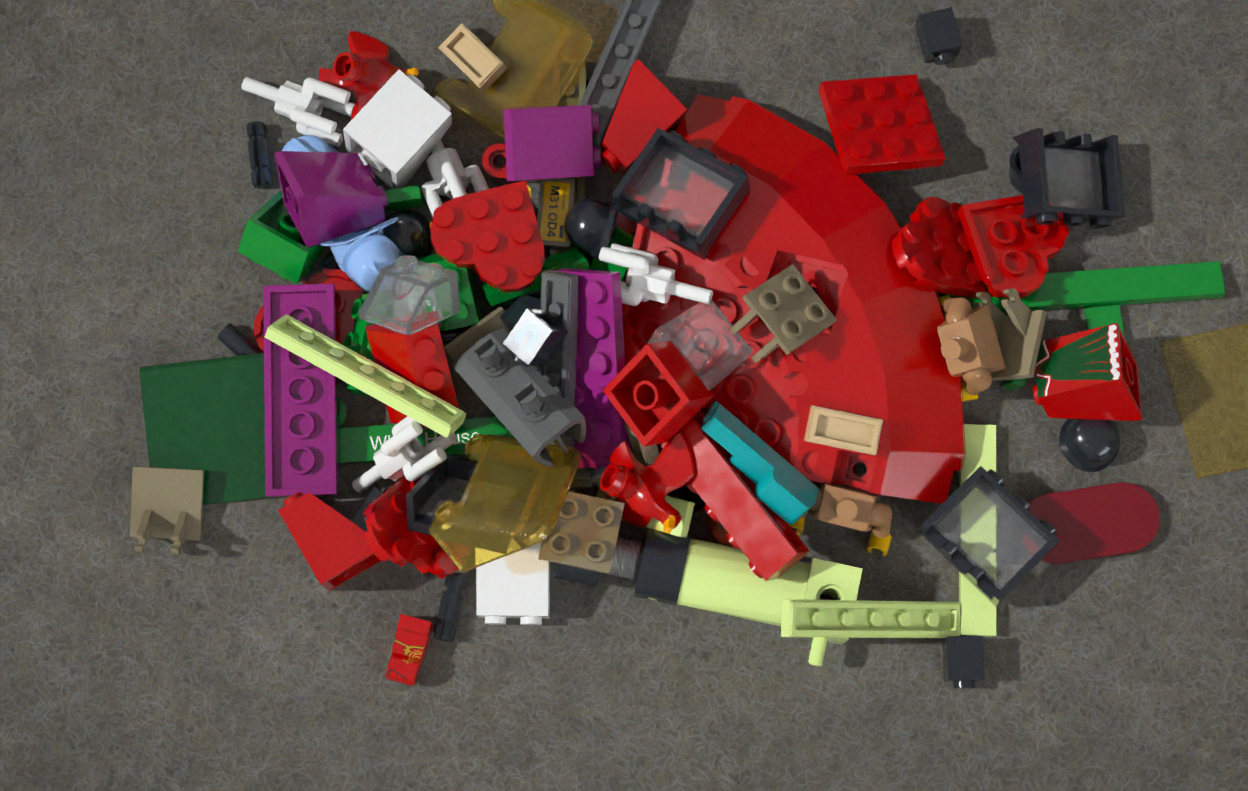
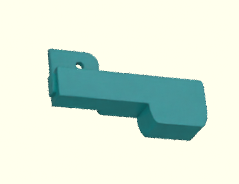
M715 401L706 412L701 429L732 454L729 460L730 463L756 484L755 494L757 498L788 524H794L813 507L819 493V488L721 404Z

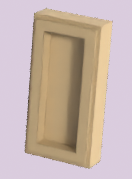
M462 23L438 47L483 92L508 68Z
M811 405L804 441L876 455L883 420Z

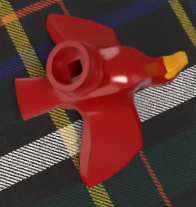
M350 31L347 39L351 53H340L333 63V69L320 68L319 81L353 92L356 100L350 121L398 70L406 76L412 74L417 77L419 74L417 68L400 69L388 62L390 54L387 45L373 37L355 31Z
M682 432L677 433L666 443L654 463L644 466L635 459L627 442L624 441L609 456L608 460L612 464L608 465L602 473L600 488L607 492L609 496L617 497L614 501L625 503L622 514L623 520L646 528L651 518H654L663 524L664 532L669 534L678 526L682 517L679 511L666 502L665 495L682 487L694 476V463L689 444Z

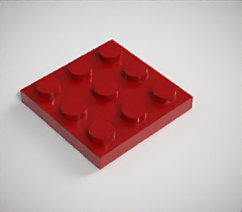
M917 74L823 81L820 83L818 92L845 175L939 167L943 165L946 157Z

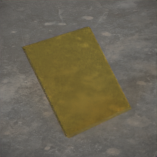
M1248 323L1162 341L1161 345L1196 477L1201 478L1247 468Z

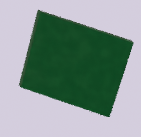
M264 353L140 367L149 467L205 470L203 505L270 498L265 496Z

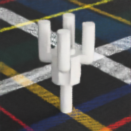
M245 77L242 82V90L275 101L274 111L297 122L296 129L299 133L318 136L328 144L336 147L341 145L343 134L335 132L337 122L323 118L320 115L323 107L351 117L354 103L349 102L351 92L314 78H306L303 86L286 81L280 88L249 77Z
M440 139L431 151L432 154L426 160L433 180L424 183L422 186V193L432 216L435 209L443 205L439 195L447 196L450 199L467 195L465 190L469 183H472L475 192L489 189L479 166L471 165L464 168L456 149L445 148Z
M614 243L611 245V248H601L599 254L600 261L630 268L626 283L621 282L622 303L637 306L641 301L646 302L648 300L666 304L670 295L705 304H710L712 300V290L675 281V270L659 266V259L655 254Z
M407 416L392 428L393 436L381 445V449L374 453L373 459L376 465L352 482L353 488L361 493L382 477L396 481L405 475L408 481L417 480L446 460L447 455L444 450L457 441L456 434L453 432L448 438L440 435L423 447L416 439L423 432L421 423Z

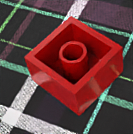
M671 340L647 343L602 390L643 447L668 442L713 397Z

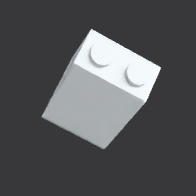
M400 70L387 81L343 129L346 151L348 153H358L364 166L369 164L373 173L392 189L404 188L452 125L450 106L439 96L433 98L424 91V85L414 75L409 74L406 76Z
M485 525L488 527L500 529V525ZM521 526L511 538L507 552L476 545L477 616L485 618V624L505 625L506 618H520L521 625H542V619H550L551 562L538 560L545 526Z

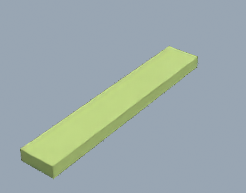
M287 314L267 328L265 338L446 438L457 430L465 420L466 413Z
M964 424L966 456L963 469L959 471V487L980 466L986 471L992 469L996 472V425ZM975 488L959 504V547L996 581V553H993V549H996V506ZM959 572V602H961L960 636L995 637L996 606Z
M782 599L781 637H960L961 602Z

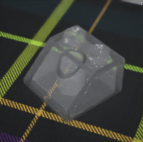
M414 256L398 257L395 260L396 262L381 268L359 311V318L406 335H411L460 312L457 272L442 268L440 264H429L419 261Z
M712 300L710 304L700 302L656 329L648 342L654 343L671 340L708 390L714 388L753 353V350L739 333L733 336L729 330L733 325Z

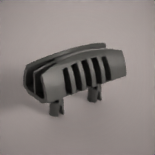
M504 328L493 331L478 340L475 345L464 352L453 368L536 462L543 466L553 467L554 462L546 446L553 441L565 454L568 453L560 437L563 433L580 443H584L586 436L585 418L567 397L562 398L561 391L557 386L552 387L547 375L542 376L538 366L525 367L512 358L511 354L513 352L503 344L509 335Z

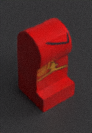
M400 614L397 624L398 629L392 647L393 652L387 667L386 679L414 687L434 624L430 621Z

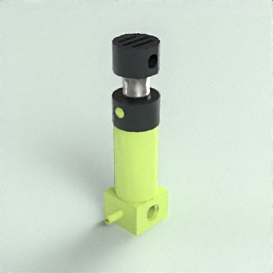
M649 528L646 541L643 540L642 543L630 541L626 538H617L610 574L634 579V582H637L634 597L652 599L675 606L679 604L781 626L782 599L820 600V595L828 594L834 600H857L863 568L812 558L809 563L798 561L778 579L765 581L764 578H759L750 569L748 564L750 560L742 550L732 546L694 539L687 535V538L679 537ZM556 563L554 578L597 586L600 572ZM809 637L813 638L808 663L814 666H821L827 641L844 644L849 640V637Z

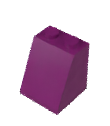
M593 104L509 107L504 109L507 181L594 176L595 168H601V147H594V133H600V113L593 112Z
M279 151L274 153L284 205L307 248L386 221L384 207L388 206L386 193L382 186L376 187L375 176L369 164L364 166L358 153Z

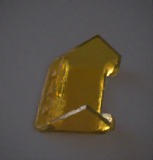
M491 0L494 10L507 19L489 50L508 68L485 92L472 80L466 85L458 79L446 78L435 86L430 96L433 98L439 96L450 106L451 110L505 139L504 109L509 107L556 106L592 47V36L585 26L547 0Z
M490 434L474 436L467 442L465 454L471 461H479L464 495L457 504L447 501L435 511L436 518L429 529L430 534L462 572L469 571L540 543L553 531L581 460V454L577 448L566 446L568 453L565 454L557 445H547L546 449L554 462L553 467H547L536 462L516 438Z

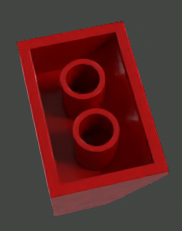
M435 310L365 326L376 364L459 409ZM386 405L391 423H399L407 417ZM420 424L422 428L430 429V428H428V427H426V426Z

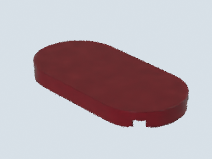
M1127 482L1048 493L1035 498L1029 503L1031 506L1029 512L1039 521L1042 518L1048 521L1056 529V537L1060 540L1057 546L1041 561L1045 564H1064L1136 552L1153 540L1160 523L1159 509L1153 497L1142 487ZM1020 530L1019 540L1023 548L1034 556L1040 548Z

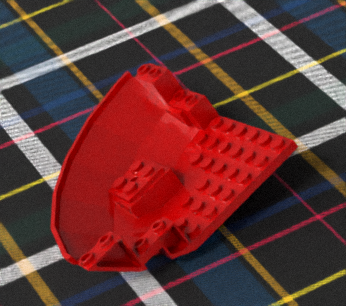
M698 94L675 132L683 136L687 143L697 149L703 147L710 150L717 157V160L727 165L733 163L741 167L747 173L750 193L746 194L714 241L705 260L644 226L637 224L633 249L655 254L659 259V266L675 270V281L712 290L713 296L710 304L675 295H670L666 304L653 300L641 301L637 306L622 303V312L647 343L668 340L674 343L713 396L700 409L704 416L711 408V405L717 401L810 481L825 484L839 483L866 490L869 493L943 504L948 499L954 470L962 471L966 456L962 377L951 376L945 357L941 353V342L937 328L946 321V317L938 293L916 286L913 282L917 279L910 274L905 266L900 269L896 263L892 250V240L898 236V232L902 227L888 204L858 174H844L839 155L823 140L752 100L732 96L731 100L728 101ZM666 159L660 187L651 186L645 203L650 205L656 212L671 220L679 221L685 228L700 235L728 192L690 171L689 177L683 181L680 178V172L683 168ZM793 264L808 284L816 288L817 295L837 321L788 355L779 346L766 358H762L755 364L751 359L752 356L775 337L759 316L734 336L729 329L751 310L742 297ZM811 405L883 420L877 454L870 455L804 441ZM860 462L865 464L867 468L864 476L856 472V466Z

